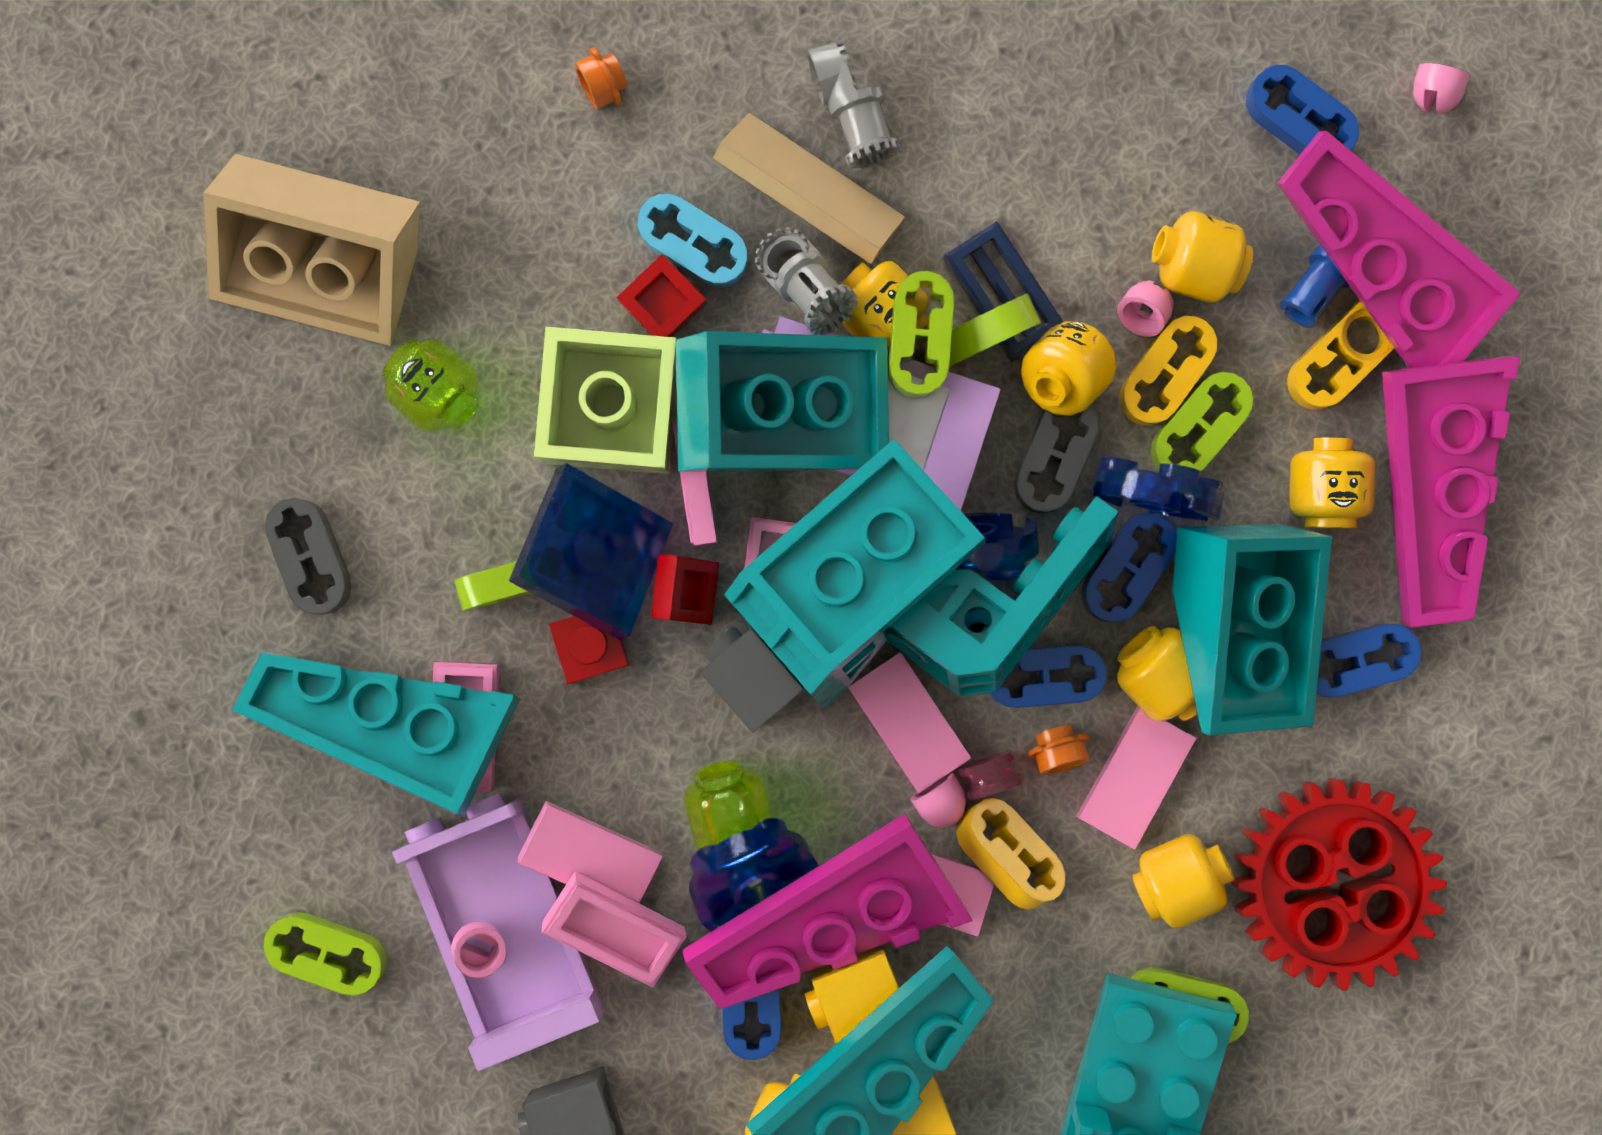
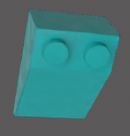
M704 331L676 340L678 472L860 469L889 444L887 338Z
M1282 524L1178 527L1172 592L1202 733L1211 736L1313 726L1332 536Z

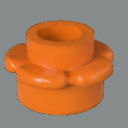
M595 47L588 49L590 54L588 57L574 63L577 77L595 110L611 103L615 107H619L621 105L619 92L628 88L622 68L613 53L602 57L600 52Z
M1063 725L1037 734L1035 737L1038 746L1028 752L1029 758L1036 759L1042 776L1057 774L1074 769L1090 761L1085 743L1089 742L1090 738L1087 734L1075 735L1072 725Z

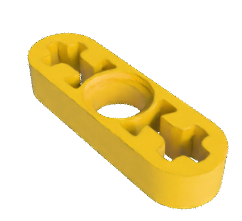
M1360 300L1338 319L1291 367L1288 373L1287 386L1291 397L1300 406L1310 410H1321L1337 404L1394 349ZM1354 320H1366L1376 328L1379 341L1372 353H1359L1349 345L1347 330ZM1330 343L1332 344L1335 353L1327 349V346ZM1338 356L1342 361L1356 368L1351 373L1347 364L1339 367L1326 382L1332 390L1330 394L1325 390L1312 394L1306 387L1312 379L1306 371L1308 366L1316 371L1327 366Z

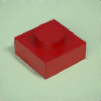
M663 254L616 297L618 302L651 336L673 337L707 305L705 297Z
M658 554L651 618L712 625L719 562Z
M612 605L549 623L567 684L630 665Z

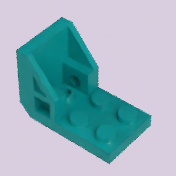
M893 439L743 569L724 595L811 696L826 709L848 689L886 642L883 632L985 544V537L902 446Z
M1097 496L1084 512L1074 507L1056 529L1052 539L1057 543L1046 562L1043 564L1038 559H1033L1015 582L1012 591L1016 593L1014 599H1011L972 569L954 570L883 632L886 642L959 697L996 693L1110 546L1118 511ZM975 625L986 626L981 633L969 630Z
M1106 973L1060 1135H1201L1202 1126L1237 1016L1233 1005Z

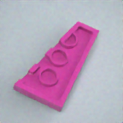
M1319 131L1277 182L1281 191L1408 368L1463 362L1521 295L1516 288L1328 131Z
M1503 356L1382 372L1402 624L1410 628L1474 620L1488 538L1483 535L1489 503H1495L1499 477L1494 476L1500 438L1506 439L1510 412L1505 411L1510 380H1516L1520 356Z
M903 814L684 948L683 954L686 965L720 1010L800 981V974L824 965H832L834 970L857 962L856 954L889 942H893L894 947L897 948L920 940L919 932L947 922L951 928L973 920L906 814Z

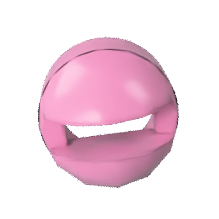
M1431 63L1420 64L1413 89L1416 104L1422 111L1429 112L1436 95L1437 113L1449 112L1458 106L1463 98L1470 74L1450 66Z
M1150 280L1138 282L1130 288L1117 308L1121 323L1132 333L1143 337H1153L1162 332L1171 318L1174 305L1170 291L1166 288L1163 290L1159 286L1154 285L1155 281ZM1143 304L1153 310L1152 314L1140 310Z
M949 773L919 794L916 792L910 801L920 817L929 825L945 828L955 825L962 818L965 811L966 795L954 773Z
M473 921L463 925L455 934L451 951L456 966L463 974L473 978H483L495 973L501 967L506 956V945L496 927L487 922ZM472 937L493 945L490 953H487L474 945L465 943V941Z

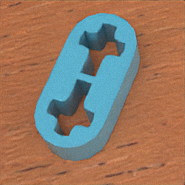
M658 194L649 198L642 205L638 214V229L644 243L658 255L663 254L669 262L702 283L714 288L730 287L744 276L748 267V253L743 239L735 231L681 197L673 194ZM671 210L677 211L678 225L682 230L690 234L689 239L686 242L669 232L664 235L662 240L654 237L657 229L651 218L656 213L666 217ZM701 241L709 247L718 250L724 243L732 246L730 255L736 264L731 270L721 266L717 269L716 273H712L707 270L709 267L708 257L695 247Z

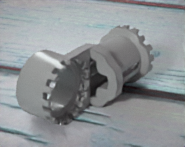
M838 40L808 50L807 56L813 78L818 77L822 91L818 92L821 103L823 106L828 105L832 118L840 120L850 151L845 157L849 169L863 168L867 165L866 160H868L869 165L874 164L873 158L876 157L879 163L883 161L881 155H883L884 159H889L892 155H897L902 148L898 138H892L881 108V104L885 100L882 88L866 87L856 90L855 77L850 72L853 69L847 63L849 56L848 54L841 55V53L846 52V48L843 46V42Z
M786 227V231L779 228L776 229L777 233L775 235L771 232L767 234V241L765 242L762 239L759 243L761 249L757 248L755 252L758 256L755 258V263L772 288L784 300L794 302L805 314L804 322L806 327L814 335H825L827 331L829 334L835 333V326L839 330L844 326L841 322L844 320L848 323L852 319L848 314H854L855 310L852 307L858 305L857 294L846 284L839 285L828 272L827 260L799 230L795 229L793 231L792 228ZM794 249L802 251L788 259L780 268L779 273H775L776 261L782 254ZM823 300L833 308L831 313L824 309V306L821 304Z

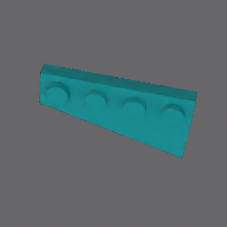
M261 652L232 711L464 817L521 699L513 694L495 691L491 693L467 689L459 685L441 682L431 683L402 678L399 675L375 671L371 673L347 669L334 664Z
M946 946L747 1123L751 1134L891 1135L901 1120L908 1123L922 1103L919 1097L920 1093L937 1070L945 1071L994 1000L955 953Z

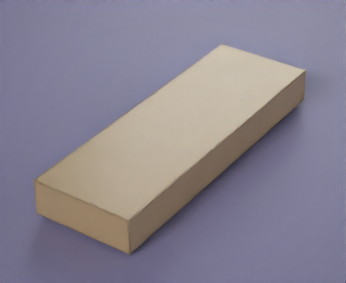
M748 113L719 143L713 159L870 264L873 263L892 239L905 218L895 209L751 113Z

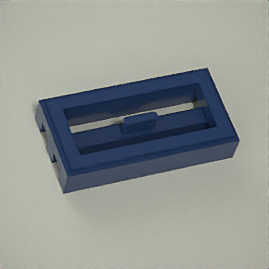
M996 221L945 254L943 259L980 315L995 307L963 259L971 255L1002 304L1015 299V296L982 248L990 241L1024 292L1028 293L1045 325L1037 330L1033 326L1023 331L1022 334L1025 338L1019 342L1013 336L999 343L1010 361L1013 362L1028 352L1049 329L1064 321Z

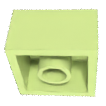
M546 327L534 457L544 464L670 475L674 437L672 422H675L677 403V338Z

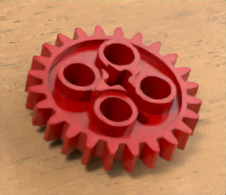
M1336 778L1328 779L1325 795H1323L1316 783L1303 782V801H1299L1292 794L1284 791L1278 793L1283 812L1277 814L1261 807L1258 812L1267 825L1264 831L1259 832L1254 829L1245 828L1242 832L1248 840L1255 844L1253 853L1238 852L1234 853L1233 857L1238 862L1249 867L1248 875L1236 877L1231 882V885L1237 889L1249 892V898L1234 906L1235 911L1242 916H1256L1257 918L1244 931L1245 934L1254 941L1269 937L1263 946L1261 954L1271 962L1285 955L1282 971L1293 978L1297 977L1306 967V980L1318 988L1323 985L1328 973L1333 985L1342 991L1348 990L1353 972L1358 980L1368 987H1373L1375 984L1374 967L1379 966L1393 977L1398 976L1399 971L1394 956L1400 952L1417 961L1420 956L1411 943L1415 935L1429 939L1435 937V933L1422 922L1425 914L1439 915L1444 914L1445 910L1439 904L1429 900L1430 891L1447 887V881L1429 875L1428 871L1429 868L1444 860L1443 855L1421 849V846L1433 835L1432 831L1421 826L1408 829L1417 812L1413 808L1401 806L1392 811L1395 800L1394 794L1380 790L1371 799L1370 784L1360 781L1354 782L1348 795L1344 781ZM1367 828L1371 836L1370 848L1364 856L1353 859L1349 853L1348 844L1350 838L1355 831ZM1299 845H1306L1310 852L1308 868L1298 876H1290L1286 866L1288 854ZM1386 864H1390L1392 867L1388 875L1377 878L1362 877L1383 868ZM1336 871L1358 878L1342 883L1340 885V896L1325 889H1319L1302 894L1291 902H1285L1284 900L1285 894L1289 891L1323 888L1335 884L1338 878ZM1385 890L1389 901L1387 911L1382 917L1370 920L1367 915L1368 901L1376 892ZM1317 908H1325L1328 914L1326 929L1316 937L1307 938L1304 929L1306 917Z

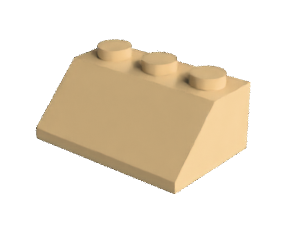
M234 154L203 192L209 299L391 346L418 251L420 202Z

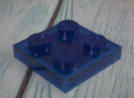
M565 463L555 469L509 582L617 639L628 637L631 635L657 568L658 554H662L674 523L572 465Z

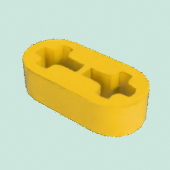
M1182 316L1174 319L1158 334L1124 381L1120 390L1119 403L1123 413L1130 421L1140 426H1153L1167 420L1176 412L1210 365L1217 352V337L1214 329L1207 321L1197 316ZM1189 331L1194 332L1199 337L1195 343V348L1201 353L1200 357L1190 355L1181 361L1175 369L1168 364L1178 348L1177 343L1171 339L1173 333L1182 337ZM1159 374H1162L1168 379L1158 395L1159 399L1165 403L1163 409L1153 406L1146 412L1140 410L1137 404L1140 402L1141 396L1134 390L1136 384L1147 387L1155 381Z
M990 798L982 800L964 812L956 827L959 845L965 854L1010 902L1019 908L1029 910L1053 901L1061 895L1065 887L1066 876L1063 864L1049 846L1005 801ZM987 820L995 827L991 834L993 839L991 841L982 833L987 826L985 822ZM1029 867L1035 869L1038 874L1034 881L1036 888L1031 887L1027 882L1031 874Z

